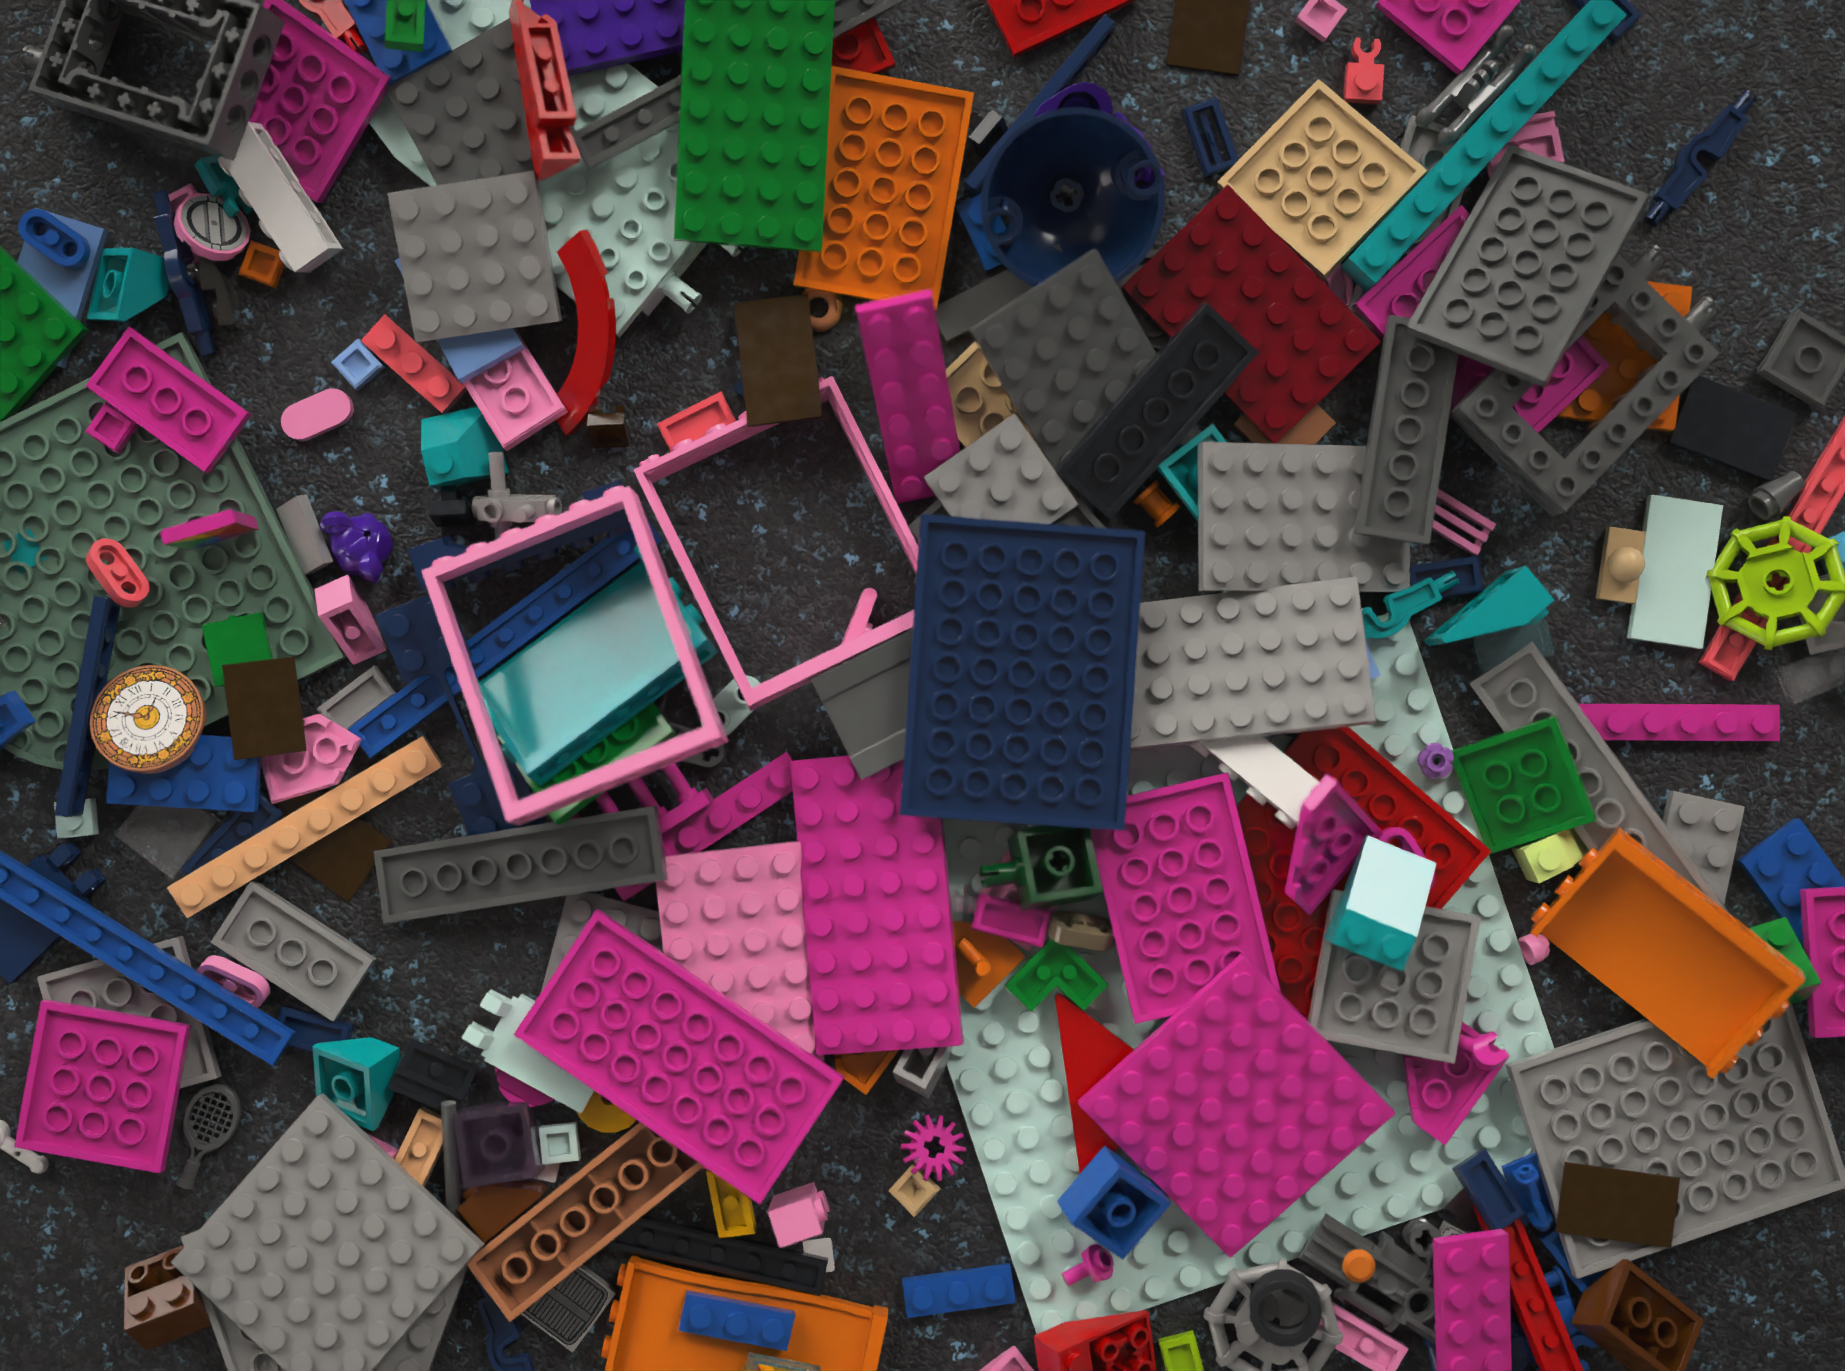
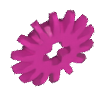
M925 1115V1126L914 1120L912 1124L917 1131L913 1133L905 1130L903 1134L911 1139L910 1143L901 1144V1149L910 1150L911 1154L903 1158L904 1163L912 1160L915 1162L916 1165L910 1171L914 1175L920 1168L925 1170L923 1180L928 1181L930 1173L935 1172L937 1181H942V1170H946L951 1177L955 1174L951 1167L952 1162L959 1166L963 1164V1161L956 1156V1152H966V1147L956 1145V1141L964 1138L963 1133L954 1136L951 1134V1131L956 1126V1123L953 1121L947 1128L943 1127L944 1116L938 1115L937 1124H932L930 1115ZM933 1137L938 1138L939 1145L944 1147L943 1153H937L935 1158L929 1157V1150L924 1148V1143L931 1142Z

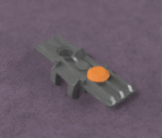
M1326 1213L1302 1250L1299 1258L1338 1282L1334 1291L1336 1299L1339 1301L1345 1299L1383 1324V1329L1391 1333L1401 1323L1436 1344L1434 1281L1426 1277L1429 1269L1428 1260L1415 1253L1411 1255L1395 1245L1393 1237L1384 1231L1378 1234L1377 1239H1379V1243L1375 1245ZM1366 1282L1394 1300L1395 1302L1390 1311L1357 1290L1359 1285ZM1416 1294H1424L1428 1298L1427 1308L1422 1312L1410 1310V1299Z

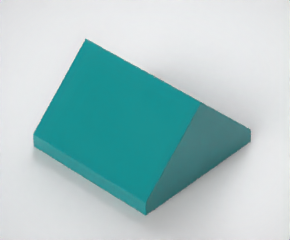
M1213 424L1157 467V470L1197 521L1199 519L1198 443L1226 442Z

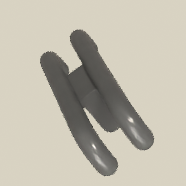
M1502 26L1482 52L1427 108H1423L1418 112L1415 119L1416 124L1424 128L1430 125L1453 101L1464 110L1448 127L1441 130L1437 138L1440 145L1446 147L1452 144L1523 71L1536 54V47L1533 44L1524 45L1510 64L1491 82L1498 71V65L1493 60L1514 35L1512 26Z

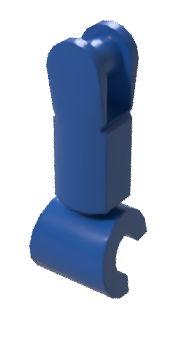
M1557 1265L1551 1268L1552 1271L1544 1274L1549 1289L1558 1286L1560 1293L1553 1295V1298L1575 1351L1580 1345H1585L1591 1349L1597 1347L1598 1345L1571 1324L1576 1309L1561 1269ZM1579 1358L1583 1370H1590L1588 1363Z

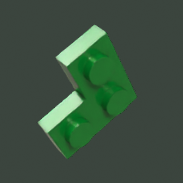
M1049 938L1043 944V948L1040 947L1004 985L1032 1012L1056 986L1084 1011L1109 984L1070 946L1059 944Z

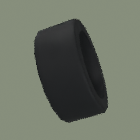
M1276 1269L1265 1273L1254 1283L1249 1301L1250 1321L1256 1333L1266 1342L1279 1347H1294L1305 1343L1316 1333L1321 1321L1320 1296L1314 1284L1305 1275L1291 1269ZM1278 1289L1295 1291L1305 1299L1307 1304L1306 1316L1300 1323L1292 1326L1274 1324L1264 1315L1263 1302L1265 1297Z

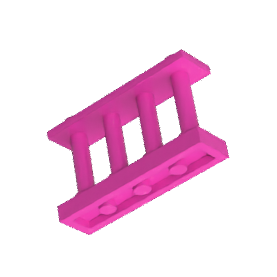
M676 763L661 768L679 796L676 798L679 805L668 812L664 806L660 808L641 777L627 782L643 808L658 806L662 833L714 800L707 787L700 792L695 787L691 788ZM607 790L595 799L604 814L620 812ZM576 813L570 819H577L581 817L578 813Z

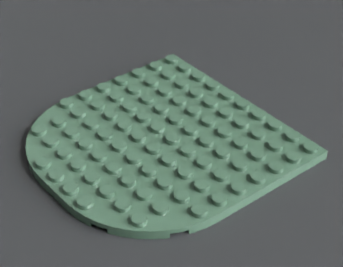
M180 332L156 344L211 384L186 334ZM91 377L0 422V697L5 693L16 691L36 720L35 723L3 748L30 762L56 769H63L94 596L110 598L86 563L87 552L97 540L112 539L120 543L147 578L150 587L148 595L140 605L132 608L120 606L107 684L119 674L132 668L146 665L169 667L185 675L200 691L207 712V721L203 729L229 717L225 686L214 687L202 624L226 620L229 615L240 617L263 612L272 658L294 657L298 682L347 658L318 616L315 592L301 569L288 538L238 437H235L210 473L199 469L140 425L120 454L116 453L85 433L103 404L107 402L86 387ZM229 509L256 517L259 530L190 551L164 545L160 534L163 529ZM30 528L35 538L30 537L26 529ZM19 533L28 541L38 542L41 547L35 557L36 566L32 568L24 562H12L10 558L17 551L18 540L15 535ZM11 538L12 546L7 552L2 543ZM45 554L47 559L42 562V556ZM100 559L104 564L109 565L106 560ZM16 566H23L27 571L19 574ZM122 588L126 593L131 594L127 589ZM95 745L91 770L108 769L109 761L100 753Z

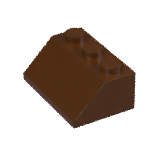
M1622 1259L1583 1291L1571 1324L1631 1371H1685L1704 1319L1628 1259Z

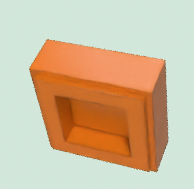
M251 240L239 275L276 289L285 267L279 256L280 251Z

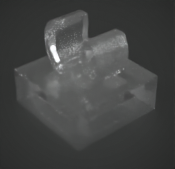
M949 883L952 920L967 921V911H976V896L968 895V884Z

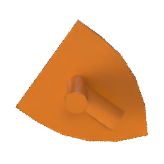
M953 921L959 993L975 1008L1026 956L1007 938L971 929V922Z

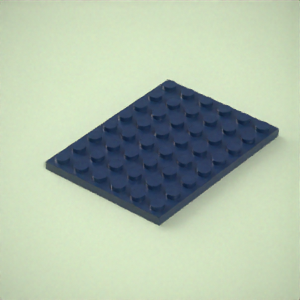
M921 514L899 815L1125 830L1145 531Z

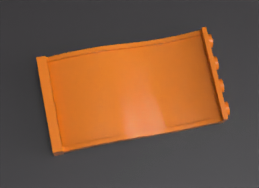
M632 1254L628 1264H621L617 1279V1286L623 1287L620 1300L614 1299L609 1316V1322L615 1323L612 1336L606 1335L601 1358L607 1359L605 1371H747V1369L759 1371L758 1364L794 1371H877L888 1320L887 1307L877 1305L870 1307L822 1294L816 1296L763 1283L697 1273L645 1260L636 1254ZM686 1290L794 1310L795 1318L787 1351L678 1331Z

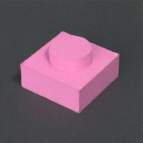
M1309 0L1297 16L1295 23L1324 43L1346 13L1347 8L1336 0Z

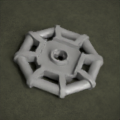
M1279 1259L1276 1263L1242 1270L1233 1268L1228 1272L1229 1277L1211 1306L1204 1310V1319L1208 1321L1217 1353L1216 1362L1220 1367L1226 1366L1233 1371H1271L1272 1363L1284 1365L1289 1360L1294 1359L1298 1367L1280 1371H1320L1336 1345L1341 1344L1343 1341V1333L1339 1330L1330 1297L1332 1290L1327 1284L1321 1285L1306 1276L1314 1284L1320 1296V1315L1322 1325L1318 1326L1316 1333L1311 1337L1321 1340V1342L1308 1360L1302 1351L1310 1339L1294 1347H1279L1266 1342L1256 1333L1250 1321L1249 1301L1252 1291L1250 1283H1255L1265 1273L1276 1269H1291L1298 1273L1301 1272L1288 1265L1287 1260ZM1278 1289L1265 1297L1263 1312L1270 1321L1275 1317L1279 1318L1280 1326H1292L1300 1323L1305 1318L1307 1304L1304 1297H1300L1288 1289ZM1237 1291H1239L1245 1297L1236 1311L1227 1308ZM1224 1323L1235 1324L1238 1340L1229 1344ZM1245 1350L1262 1361L1261 1370L1238 1356Z

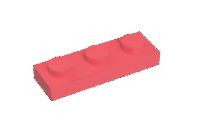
M386 314L381 317L361 340L363 344L442 414H446L467 391L465 385L461 384L455 375L419 343L415 342L410 335Z

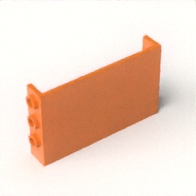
M1618 827L1598 851L1592 847L1578 863L1582 869L1574 878L1567 875L1554 890L1558 894L1556 899L1550 905L1545 902L1542 903L1530 918L1534 921L1530 933L1535 937L1540 933L1702 1062L1706 1066V1074L1713 1079L1720 1071L1725 1074L1735 1065L1738 1060L1736 1053L1745 1044L1751 1047L1764 1032V1029L1761 1027L1770 1017L1775 1020L1785 1012L1790 1004L1787 999L1805 981L1804 973L1781 953Z

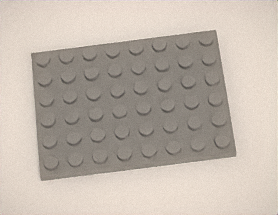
M1792 1004L1788 1006L1779 1018L1774 1020L1770 1017L1761 1027L1764 1029L1761 1037L1751 1047L1745 1044L1736 1053L1738 1060L1735 1065L1725 1074L1720 1071L1713 1079L1706 1074V1066L1647 1018L1505 1064L1533 1153L1537 1154L1540 1176L1555 1223L1557 1222L1564 1161L1679 1177L1680 1184L1671 1247L1844 1189L1845 1169ZM1559 1233L1571 1274L1577 1279L1611 1268L1622 1259L1631 1261L1668 1248Z

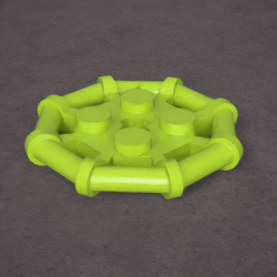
M1783 516L1782 520L1743 530L1736 528L1730 532V539L1716 559L1712 570H1707L1706 575L1710 580L1711 592L1719 616L1717 622L1720 626H1727L1765 646L1764 649L1772 650L1775 646L1816 636L1818 638L1827 634V627L1845 600V571L1837 549L1839 543L1836 539H1828L1792 521L1789 516ZM1779 535V543L1756 549L1752 543ZM1790 536L1815 549L1809 554L1793 549V546L1788 544ZM1740 550L1748 555L1747 561L1740 568L1739 572L1728 570ZM1824 558L1831 581L1819 580L1815 562ZM1779 573L1780 578H1788L1789 583L1784 585V590L1776 591L1775 587L1767 585L1768 582L1772 581L1773 574ZM1725 583H1737L1742 599L1741 602L1733 606L1731 605ZM1818 592L1829 594L1827 600L1815 616L1808 609ZM1748 609L1756 616L1766 618L1768 620L1766 630L1740 616ZM1800 615L1805 623L1776 631L1778 620Z

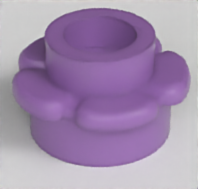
M1431 743L1424 750L1420 751L1417 761L1422 773L1426 777L1435 779L1439 776L1443 778L1452 771L1451 763L1454 761V756L1449 748L1442 747L1440 743ZM1436 757L1439 759L1437 765L1433 763V759Z

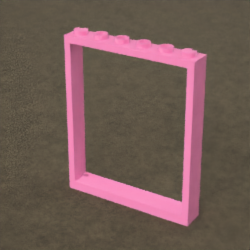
M833 376L825 380L823 377H820L818 381L821 403L829 400L916 574L918 545ZM745 411L738 416V421L727 426L724 423L717 424L705 432L706 436L692 441V439L683 440L672 447L673 451L661 457L659 455L649 456L647 460L639 463L640 467L634 469V472L750 711L812 682L811 680L913 629L914 610L751 688L652 484L779 424L748 427Z
M624 486L610 488L603 493L601 498L591 502L589 500L576 502L569 507V511L557 516L555 514L542 516L535 520V525L525 529L514 528L507 530L500 535L498 540L491 543L480 542L473 544L466 549V553L456 557L446 556L432 562V567L422 570L507 822L521 825L728 742L639 496L629 486L625 488ZM625 509L704 727L518 801L443 582Z

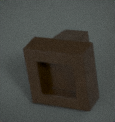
M623 405L615 406V413H603L601 406L594 409L592 414H588L587 427L593 448L629 447V431Z

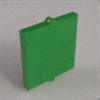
M263 612L240 617L229 615L226 620L202 624L214 687L225 686L222 665L273 659Z

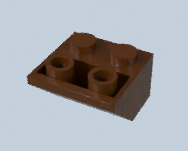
M183 1245L125 1267L124 1331L146 1351L212 1326L199 1289L171 1263L184 1248Z

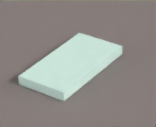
M1658 495L1647 496L1642 531L1646 532L1643 548L1645 568L1639 576L1636 604L1631 605L1627 639L1703 649L1711 595L1710 580L1706 575L1707 570H1712L1715 565L1723 505Z

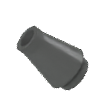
M1790 471L1780 478L1754 488L1752 495L1748 498V505L1751 511L1762 520L1777 518L1798 492L1805 488V482L1797 472Z

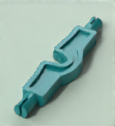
M1451 570L1434 581L1431 577L1425 578L1410 587L1385 596L1383 602L1389 615L1386 622H1381L1370 607L1362 608L1365 640L1368 638H1385L1400 631L1408 623L1412 615L1442 599L1440 593L1459 585L1458 578L1444 584V582L1457 575Z

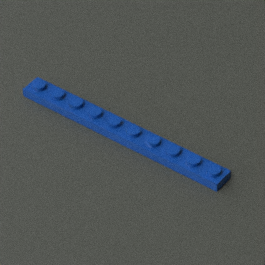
M647 518L658 547L665 541ZM631 524L627 525L628 533L609 539L607 536L467 640L473 654L470 657V661L477 680L481 679L641 560L633 549L638 543ZM452 664L447 667L445 676L454 697H456L463 691ZM426 674L416 678L349 728L351 733L362 739L360 746L369 758L376 757L449 702L439 678L433 674Z
M0 850V899L270 1065L277 1064L296 1032Z

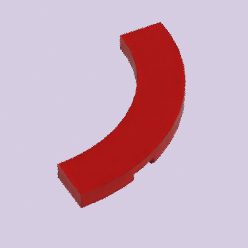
M588 230L577 232L556 252L570 279L578 316V339L573 365L564 385L557 393L568 411L556 420L566 436L575 433L588 419V414H591L598 404L597 399L600 396L603 385L609 380L616 345L614 299L610 298L605 278L607 274L605 264Z

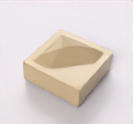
M915 1163L888 1190L913 1217L918 1215L941 1190L930 1177L928 1181L923 1180L924 1171L921 1168L915 1175L910 1172L916 1165Z

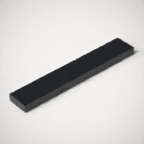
M647 1216L640 1217L607 1244V1248L816 1296L821 1295L829 1259L736 1236L719 1238L718 1232Z

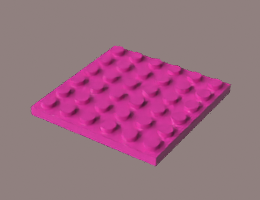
M1243 953L1235 958L1078 1100L1079 1106L1229 1258L1234 1256L1395 1115L1393 1108Z

